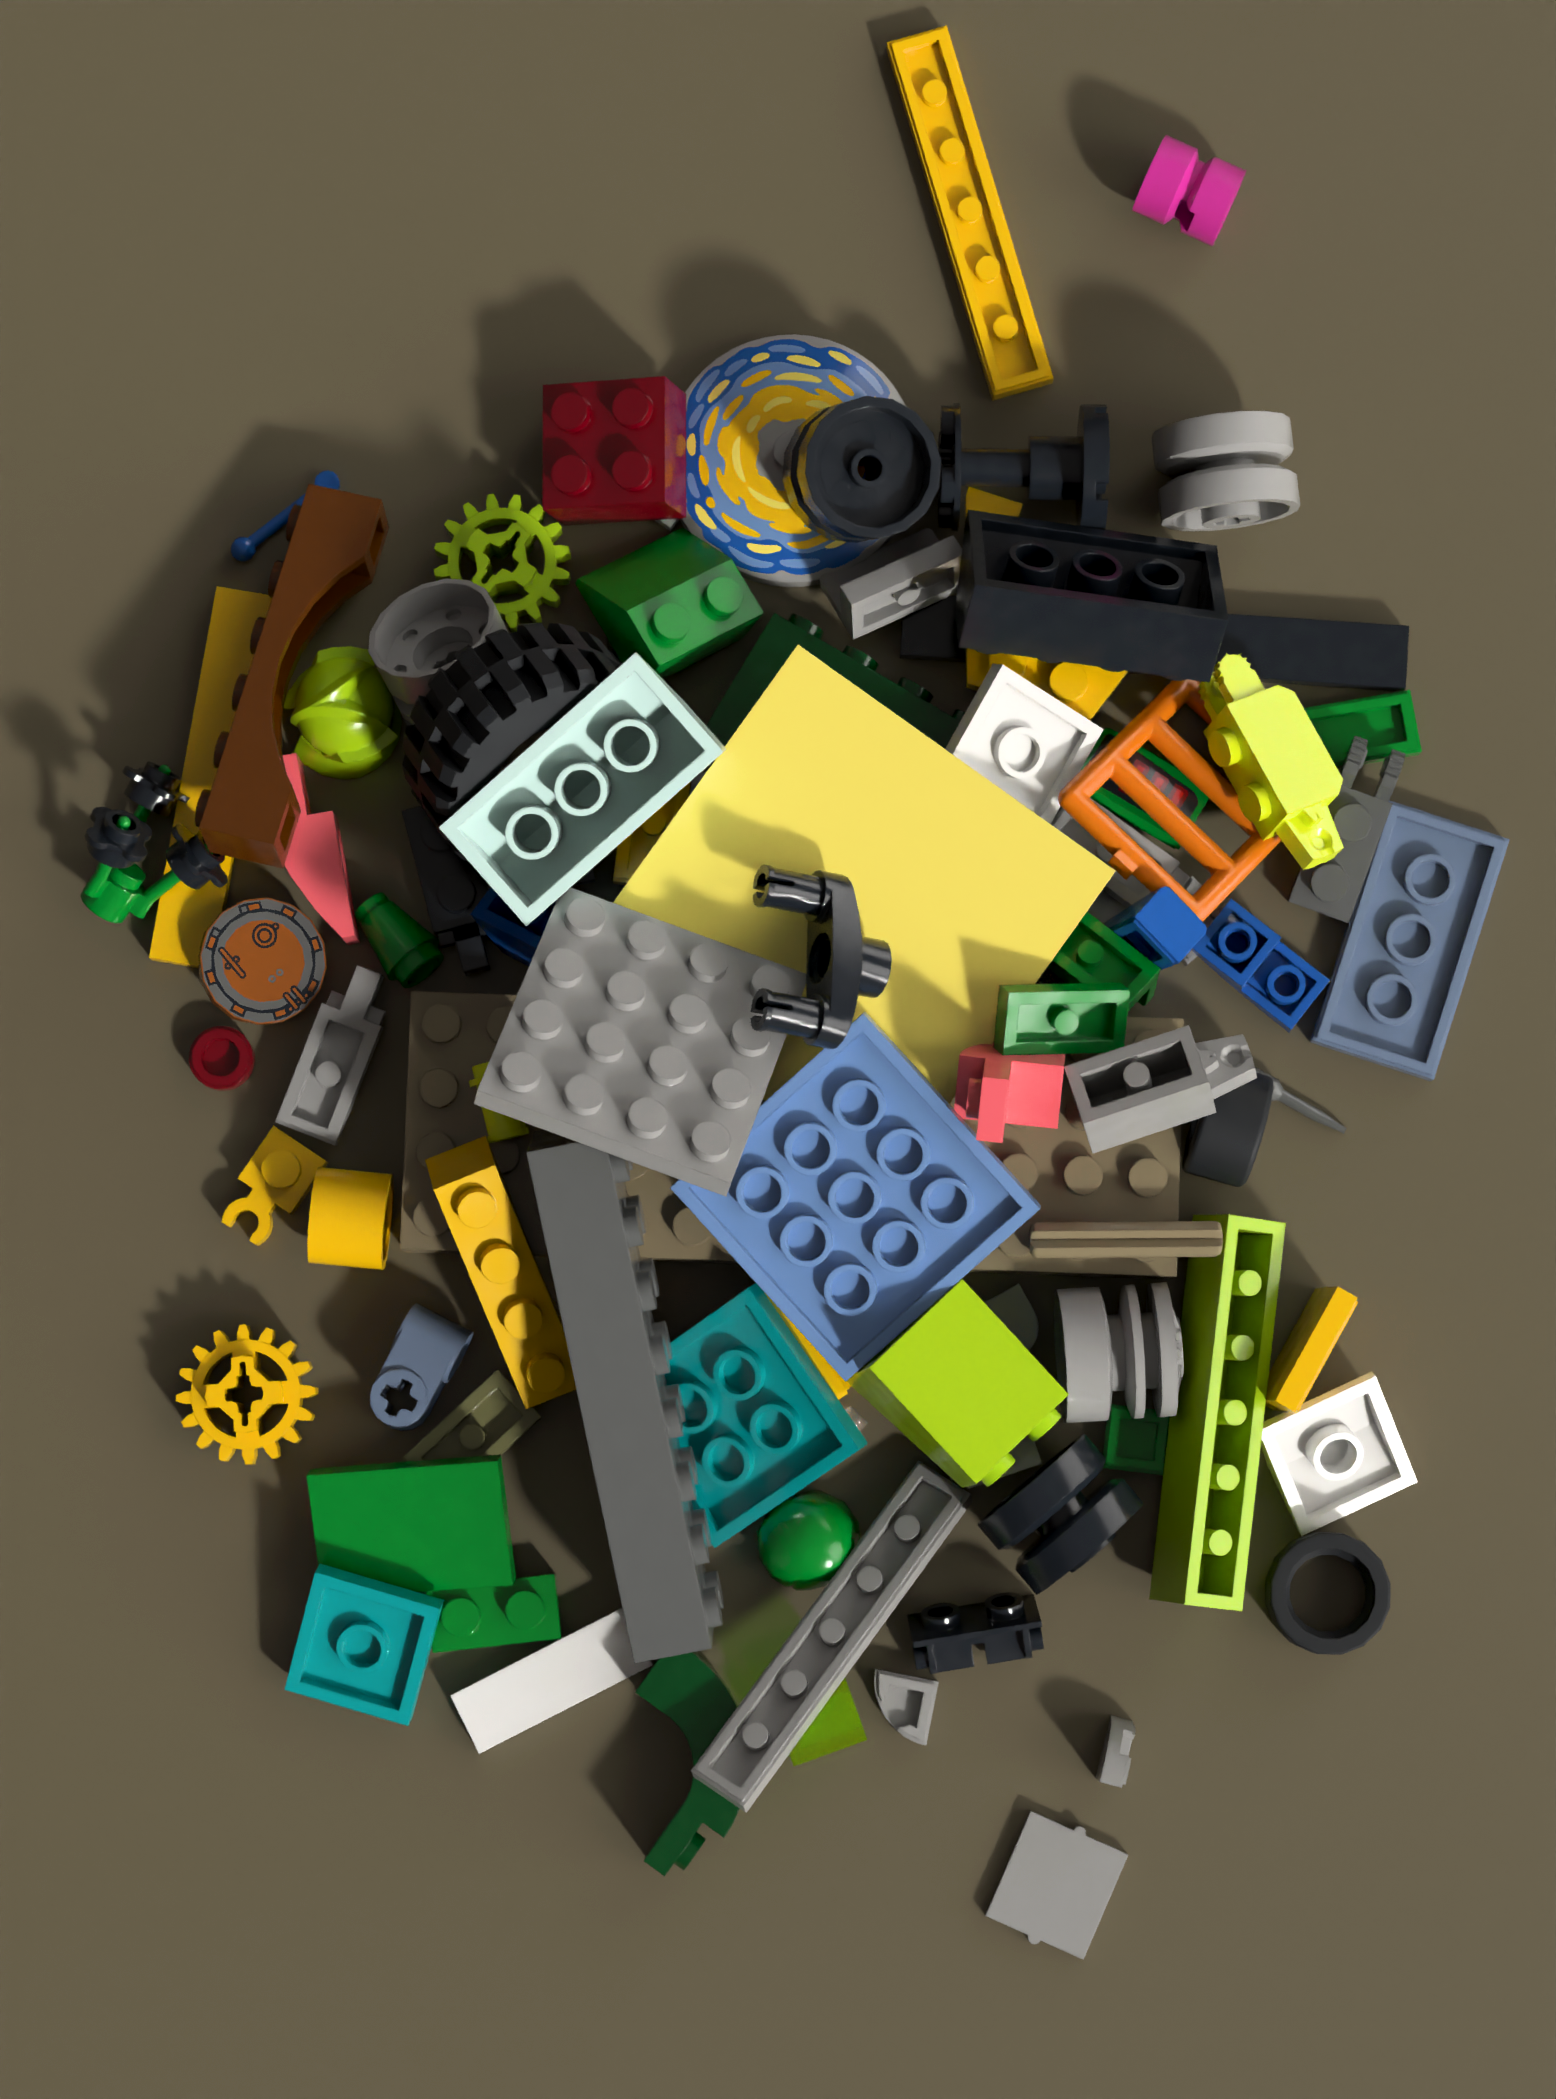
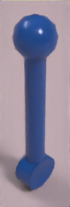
M322 471L315 478V485L336 490L340 489L339 478L332 471ZM305 494L248 538L239 537L235 539L230 548L232 556L238 561L250 560L255 554V547L287 524L292 507L295 504L302 505Z

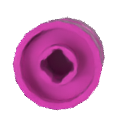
M1165 135L1144 178L1132 211L1163 225L1175 219L1179 221L1181 233L1213 246L1239 191L1246 170L1217 157H1213L1207 162L1200 161L1197 148Z

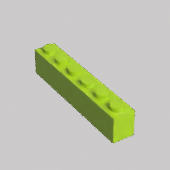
M1230 1214L1193 1215L1192 1221H1217L1221 1224L1223 1247L1221 1254L1216 1257H1188L1180 1324L1184 1373L1178 1393L1176 1416H1170L1149 1599L1183 1605L1242 1611L1286 1223Z

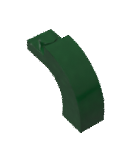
M696 1652L658 1659L635 1691L637 1695L667 1715L681 1729L689 1743L694 1766L738 1707L730 1689L721 1676ZM693 1776L692 1785L687 1797L646 1854L644 1862L663 1876L668 1873L673 1864L684 1871L706 1840L705 1837L697 1832L702 1823L724 1838L740 1808Z

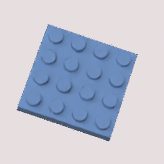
M863 1012L851 1023L846 1037L837 1048L822 1049L760 1105L727 1196L682 1180H677L670 1187L845 1382L1041 1208L1038 1201L983 1141L976 1140L977 1134L866 1012Z

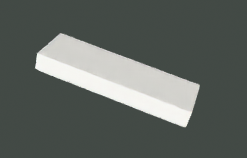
M620 1608L450 1696L480 1754L652 1666L653 1663L651 1660L634 1663L623 1608Z

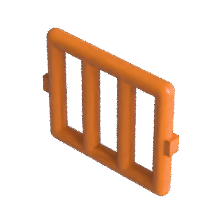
M1189 679L1182 681L1172 680L1059 792L1058 802L1076 822L1113 856L1107 863L1125 880L1133 875L1150 892L1164 886L1170 887L1203 922L1282 840L1278 835L1264 841L1262 840L1253 822L1249 821L1242 813L1238 802V795L1232 784L1166 723L1185 703L1208 725L1212 722L1204 707L1205 702L1200 699L1201 694L1198 693L1200 690L1198 685L1201 682ZM1147 740L1249 836L1231 856L1224 852L1128 761ZM1109 778L1212 875L1193 895L1181 886L1090 799Z

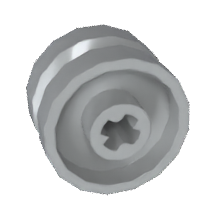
M1271 411L1216 413L1178 421L1153 432L1151 441L1155 470L1174 478L1163 485L1158 492L1162 526L1170 530L1179 531L1224 530L1263 524L1284 518L1298 511L1300 497L1297 474L1277 465L1287 459L1294 450L1291 421L1285 414Z

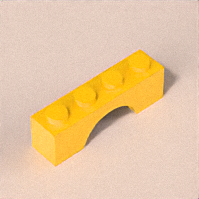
M483 1136L425 1159L433 1190L525 1409L576 1390L562 1319L537 1266L487 1137Z

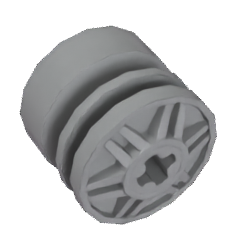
M442 579L421 584L404 593L381 612L370 631L368 652L391 695H393L392 697L406 724L414 725L410 718L411 710L418 696L426 697L431 688L428 686V681L440 667L446 671L457 661L454 654L468 644L474 649L486 642L485 635L500 629H505L507 632L508 630L485 588L469 580Z
M1167 1282L1148 1284L1146 1312L1140 1313L1137 1291L1134 1284L1122 1286L1118 1314L1107 1315L1099 1286L1056 1289L1054 1291L1053 1305L1057 1382L1069 1394L1060 1403L1063 1422L1107 1421L1111 1411L1112 1391L1124 1392L1125 1402L1131 1419L1144 1418L1146 1389H1151L1157 1417L1176 1416L1178 1393L1184 1373L1183 1343L1180 1321L1174 1312Z

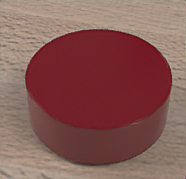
M214 1026L201 1032L193 1041L189 1052V1064L192 1073L202 1084L213 1090L229 1091L240 1087L251 1076L255 1065V1054L250 1041L241 1032L228 1026Z

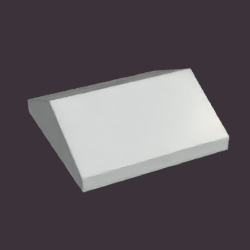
M1372 1371L1303 1403L1299 1411H1285L1263 1422L1261 1447L1265 1460L1301 1536L1417 1483L1377 1378Z

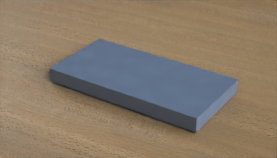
M1389 800L1393 805L1350 921L1347 923L1310 1042L1431 1082L1435 1078L1510 839Z

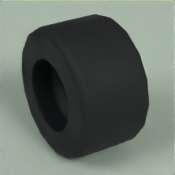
M1256 1073V1079L1214 1099L1217 1113L1191 1121L1182 1160L1184 1172L1235 1187H1241L1246 1183L1256 1160L1268 1119L1273 1095V1079L1271 1077Z

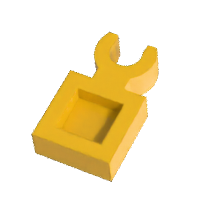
M273 1125L238 1177L239 1180L252 1188L247 1198L237 1199L228 1205L223 1213L222 1223L232 1227L238 1216L243 1212L250 1211L255 1213L258 1218V1227L252 1233L249 1241L257 1246L261 1245L272 1232L273 1218L271 1214L277 1205L293 1215L312 1188L317 1168H325L329 1162Z

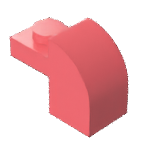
M994 1043L974 1045L961 1051L958 1063L954 1110L962 1119L978 1120L976 1140L1003 1143L1005 1123L1058 1129L1065 1054L1002 1055L993 1048Z

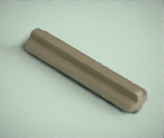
M1217 1221L1036 1222L1029 1229V1251L1034 1258L1216 1257L1221 1254L1223 1247L1222 1227Z

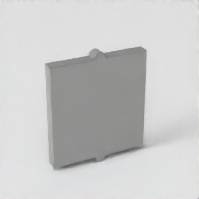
M1030 1810L985 1916L1027 1934L1028 1941L1031 1944H1038L1042 1941L1084 1960L1128 1854L1087 1836L1086 1830L1082 1826H1075L1071 1829Z

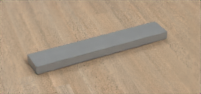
M919 1460L692 1768L691 1772L694 1778L747 1813L973 1501L969 1492Z

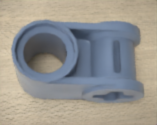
M415 1303L402 1322L391 1345L390 1354L372 1385L370 1405L375 1416L390 1428L399 1431L413 1430L421 1426L430 1416L443 1388L460 1365L472 1340L473 1332ZM406 1384L412 1385L410 1395L417 1401L416 1407L412 1412L407 1409H401L396 1417L391 1416L393 1405L386 1400L387 1393L391 1389L401 1392Z

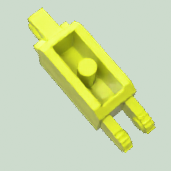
M1226 653L1221 661H1218L1214 666L1215 672L1212 673L1210 682L1202 681L1198 685L1200 687L1198 691L1201 694L1200 699L1204 700V707L1212 720L1203 731L1208 740L1210 754L1216 764L1224 769L1238 795V802L1242 813L1249 821L1253 822L1263 841L1278 835L1303 870L1326 863L1344 848L1328 805L1339 795L1343 778L1295 692L1280 685L1265 690L1255 670L1250 668L1251 663L1246 661L1247 658H1242L1241 654L1229 655Z

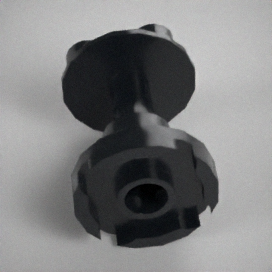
M953 403V406H941L940 432L938 436V452L941 458L938 528H951L952 531H958L961 486L1027 487L1028 500H1076L1077 525L1105 529L1108 499H1102V494H1105L1106 484H1109L1110 437L1109 416L1106 413L1107 405L1081 404L1078 415L1077 436H1029L1028 449L961 448L960 403Z

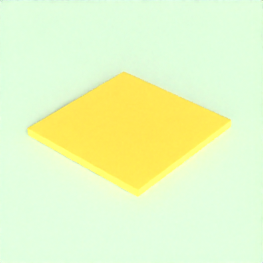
M797 645L725 746L727 750L715 759L613 903L806 974L808 920L801 913L770 907L762 908L754 905L753 894L765 892L753 889L755 875L762 865H770L777 869L808 875L821 870L848 877L853 885L862 936L887 942L891 949L892 958L891 972L884 991L876 998L858 996L852 1022L863 1012H866L950 1104L956 1093L958 1063L961 1051L974 1045L993 1044L999 985L1036 984L1116 870L800 645ZM806 985L801 997H806ZM787 1035L763 1100L766 1101L824 1048L807 1045L802 1037Z

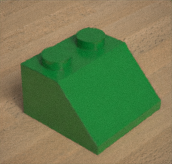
M680 528L577 579L575 582L621 662L624 663L637 652L662 679L743 639L764 613L732 558L684 528Z

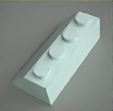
M635 652L445 821L439 829L527 926L727 749L685 701Z

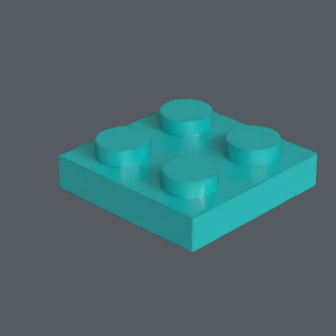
M319 1564L313 1577L284 1690L409 1726L416 1707L444 1600Z

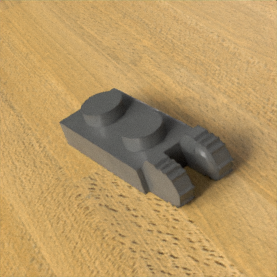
M1354 736L1340 770L1343 781L1339 795L1328 805L1344 848L1326 863H1321L1306 870H1303L1300 866L1287 900L1288 902L1346 923L1350 921L1393 803L1389 802V799L1396 786L1406 755L1392 749L1389 756L1385 757L1379 773L1380 779L1373 796L1351 789L1358 770L1362 768L1368 752V740L1358 736Z

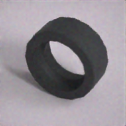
M1313 1532L1292 1540L1274 1557L1265 1578V1605L1273 1625L1290 1643L1315 1654L1342 1655L1363 1647L1381 1630L1390 1609L1391 1583L1382 1560L1364 1542L1344 1533ZM1319 1555H1336L1349 1561L1360 1572L1365 1585V1602L1359 1616L1349 1626L1336 1631H1318L1305 1625L1295 1614L1290 1602V1583L1296 1570L1305 1561Z

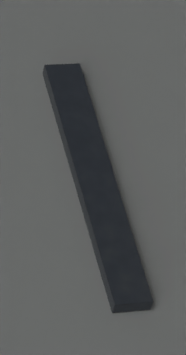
M951 595L902 618L900 658L966 663V648L958 647L955 613L957 596ZM1228 614L1229 621L1215 665L1218 661H1221L1226 653L1229 655L1241 654L1242 658H1247L1246 661L1251 663L1250 668L1255 670L1260 681L1264 683L1399 692L1406 689L1409 626ZM1128 671V672H1127L1128 674L1153 675V674H1146V673H1139V672H1132V671Z

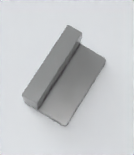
M926 528L877 550L866 560L853 567L823 574L820 577L821 589L854 640L956 594L962 548L954 535L939 541L933 530Z

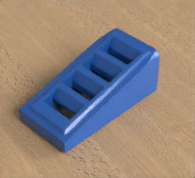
M1167 886L1149 893L1103 923L1161 968V970L1180 963L1207 931L1206 925Z

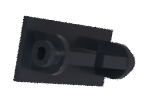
M1013 1592L999 1593L987 1598L985 1602L957 1606L952 1603H937L924 1608L920 1613L907 1615L913 1642L916 1670L929 1668L930 1674L975 1667L972 1645L984 1643L987 1665L1032 1658V1651L1044 1649L1041 1632L1042 1622L1034 1594L1021 1596Z

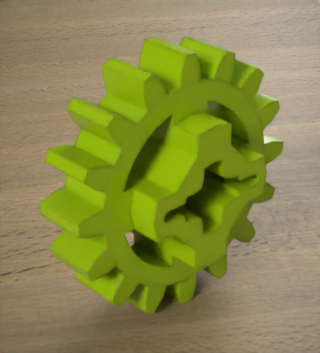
M488 494L486 499L487 510L479 513L474 506L467 502L463 505L467 519L465 523L461 525L455 521L447 520L444 524L446 531L453 538L452 542L435 543L434 550L436 555L448 561V564L434 569L436 581L442 579L463 580L461 576V558L464 552L470 560L476 563L477 572L471 579V582L487 590L502 620H506L511 633L517 632L519 617L527 615L534 623H542L539 606L544 602L549 606L558 608L561 604L560 597L552 588L554 584L569 585L571 579L568 571L557 567V564L571 559L569 546L553 545L563 534L559 522L543 527L541 524L546 514L543 506L538 504L527 514L523 512L520 495L516 494L509 501L508 508H499L495 495ZM494 525H510L507 531L486 534L482 531ZM536 540L540 543L545 554L543 575L539 574L537 569L530 565L528 561V555L533 550V544ZM509 552L513 553L512 558L516 569L511 573L502 568L496 575H493L490 558L495 555L497 558L504 559ZM519 593L523 596L522 599L514 602L495 603L497 598L502 595Z

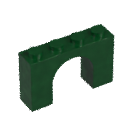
M774 613L706 725L725 747L797 645H800L944 749L948 745L965 712L956 709L952 716L930 704L933 695L917 683L901 677L896 684L875 672L879 664L864 652L849 645H846L843 652L822 641L823 630L809 620L794 613L786 620Z

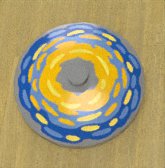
M797 334L776 335L753 340L731 349L708 365L694 379L685 392L686 518H680V521L691 534L732 558L743 578L780 587L818 585L823 574L853 567L866 560L877 550L885 547L894 534L858 543L829 540L808 528L791 508L782 481L784 452L796 428L816 411L864 396L894 399L905 406L894 385L872 362L850 348L827 339ZM864 465L858 466L859 475L865 479L866 470Z

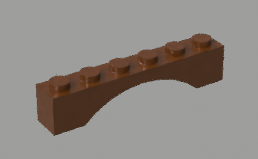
M308 484L302 505L295 504L290 511L286 528V539L290 544L284 561L277 560L271 570L268 595L272 600L266 618L258 617L252 630L250 652L254 654L248 675L240 674L234 686L232 710L236 713L230 732L222 731L215 746L213 764L214 768L218 770L212 789H204L201 792L196 806L195 825L199 827L209 852L284 868L301 813L294 789L286 772L282 754V713L288 684L301 654L320 626L344 602L373 582L389 530L382 499Z

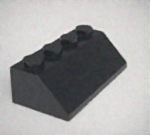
M968 510L955 607L958 647L974 649L983 654L1003 653L1032 657L1047 663L1068 662L1096 666L1111 672L1125 670L1161 675L1164 678L1175 681L1189 679L1210 682L1229 621L1217 545Z

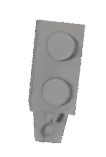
M1189 1025L1064 1066L1092 1154L1217 1113L1214 1099L1257 1078L1253 1057L1243 1034L1195 1043Z

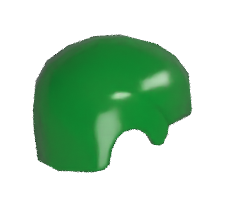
M815 1490L794 1494L770 1510L757 1531L759 1559L771 1578L785 1587H792L796 1591H808L827 1586L860 1541L859 1522L847 1504L827 1493Z

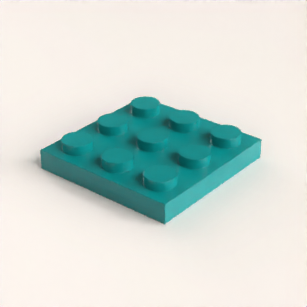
M757 1283L748 1287L671 1342L672 1359L669 1360L670 1373L665 1374L667 1385L679 1384L685 1411V1422H682L684 1436L678 1437L680 1448L692 1447L698 1474V1484L695 1485L697 1500L691 1501L693 1510L705 1509L711 1544L714 1548L868 1444Z

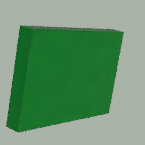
M501 1454L310 1469L306 1475L318 1566L319 1564L327 1565L415 1592L509 1586L514 1584L516 1573Z

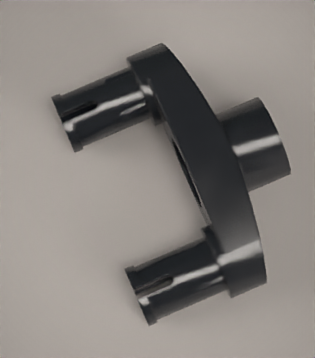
M762 865L755 875L753 889L765 892L753 894L754 905L762 908L770 907L801 913L808 920L806 997L773 992L766 988L759 989L752 1000L751 1012L763 1014V1016L755 1015L751 1018L752 1029L760 1032L770 1031L802 1037L807 1045L835 1049L842 1043L850 1029L858 996L876 998L884 991L891 972V949L884 940L862 936L853 885L848 877L821 870L808 875L777 869L770 865Z

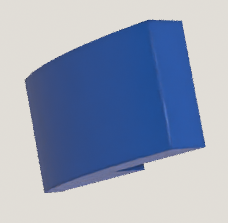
M1230 899L1207 928L1206 934L1191 950L1252 1004L1287 1032H1290L1330 980L1280 942L1281 936L1233 899Z

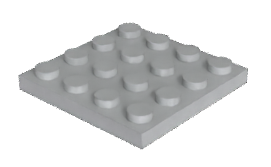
M570 887L556 901L477 1089L474 1104L717 1194L727 1196L787 1036L786 1034L770 1031L760 1032L752 1029L751 1018L755 1015L763 1016V1014L751 1012L752 1000L756 992L761 988L801 997L806 985V974Z

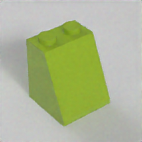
M963 1279L957 1282L847 1380L862 1397L962 1488L976 1485L980 1481L988 1487L997 1481L1016 1461L1009 1452L1026 1436L1032 1442H1035L1049 1431L1062 1416L1055 1408L1069 1395Z

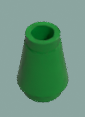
M380 892L371 896L356 910L354 917L361 924V929L389 980H398L404 988L413 987L430 976L443 961L444 956L437 948L439 939L397 904L390 901L385 893Z

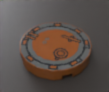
M269 897L243 900L219 913L204 932L198 955L200 982L211 1002L231 1019L255 1025L281 1023L305 1010L320 991L327 968L324 941L313 921L294 905Z

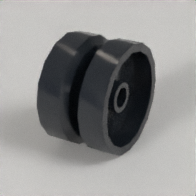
M864 396L818 410L796 428L784 452L782 481L791 508L808 528L829 540L858 543L906 531L927 513L939 489L941 458L933 433L915 411L894 399ZM864 465L866 470L865 479L859 475L858 466Z
M1085 1434L1076 1438L1046 1462L977 1524L998 1550L1011 1549L1033 1531L1037 1533L1039 1538L1018 1557L1015 1566L1016 1572L1036 1595L1046 1590L1069 1571L1071 1573L1075 1572L1115 1538L1117 1535L1115 1532L1144 1504L1123 1478L1108 1480L1090 1495L1084 1496L1081 1490L1103 1470L1106 1460Z

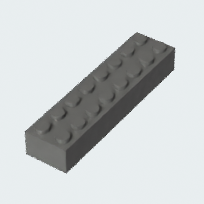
M546 1130L534 1131L526 1153L634 1663L712 1649L713 1629L723 1625L721 1609L724 1608L723 1593L718 1571L706 1572L705 1563H710L708 1547H711V1537L705 1509L693 1510L691 1501L697 1500L695 1485L698 1484L693 1450L691 1446L680 1448L678 1437L684 1436L682 1422H685V1411L679 1384L667 1385L665 1374L670 1373L669 1360L672 1359V1349L666 1322L654 1323L652 1310L657 1309L656 1297L659 1296L654 1262L652 1258L641 1260L638 1246L644 1245L643 1234L646 1233L644 1212L639 1194L628 1196L625 1185L626 1181H630V1170H633V1162Z

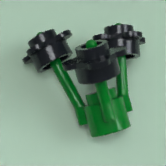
M147 762L144 769H133L125 766L122 772L131 780L124 794L138 803L134 814L124 810L96 807L90 815L94 825L88 828L85 833L87 849L99 862L95 872L80 894L81 900L94 914L112 923H122L130 912L136 917L143 919L153 903L179 881L196 890L203 887L210 880L219 888L228 883L227 875L220 866L225 860V855L209 852L201 831L193 834L184 825L177 824L171 830L176 842L166 850V859L171 870L146 891L144 890L142 882L145 879V873L135 862H141L145 859L147 849L143 845L145 841L150 840L153 833L152 829L145 822L151 811L169 817L177 801L180 800L187 803L189 797L179 792L177 787L181 782V778L171 772L168 765L163 764L160 766Z

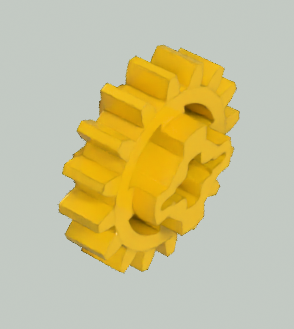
M246 1324L239 1325L237 1340L230 1341L229 1337L221 1330L213 1332L216 1349L210 1352L208 1349L196 1345L192 1351L201 1362L197 1370L181 1368L179 1375L184 1379L192 1382L191 1391H185L176 1395V1402L191 1404L193 1413L187 1415L181 1421L183 1427L191 1428L200 1425L204 1431L199 1436L196 1445L200 1449H205L217 1441L221 1444L219 1460L228 1462L232 1458L236 1449L242 1450L245 1465L256 1463L258 1449L264 1448L265 1452L272 1459L281 1457L278 1441L284 1437L286 1440L298 1444L302 1437L293 1427L296 1421H313L315 1417L314 1413L302 1407L303 1398L318 1395L317 1387L302 1384L301 1377L313 1368L311 1362L305 1361L294 1364L291 1357L295 1354L298 1345L290 1340L279 1348L275 1347L276 1330L267 1327L261 1333L259 1340H253L250 1326ZM258 1352L273 1359L283 1370L287 1381H273L261 1370V1359ZM232 1355L231 1370L218 1384L207 1385L208 1379L215 1367L222 1360ZM247 1375L249 1376L251 1386L260 1387L263 1391L262 1400L252 1401L251 1412H248V1414L245 1413L243 1403L233 1402L232 1391L243 1388L244 1377H247ZM288 1404L281 1421L272 1430L262 1435V1431H264L263 1419L276 1405ZM208 1408H221L233 1419L236 1437L226 1433L217 1426L211 1418Z

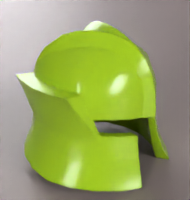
M346 646L331 647L318 651L312 665L299 675L287 693L284 709H294L290 722L298 727L302 734L293 753H297L305 766L323 776L337 779L361 778L377 769L391 756L400 739L401 712L381 674L374 667L375 663L368 649Z

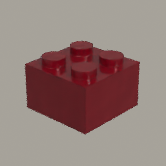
M665 376L543 385V510L565 526L686 518V394Z

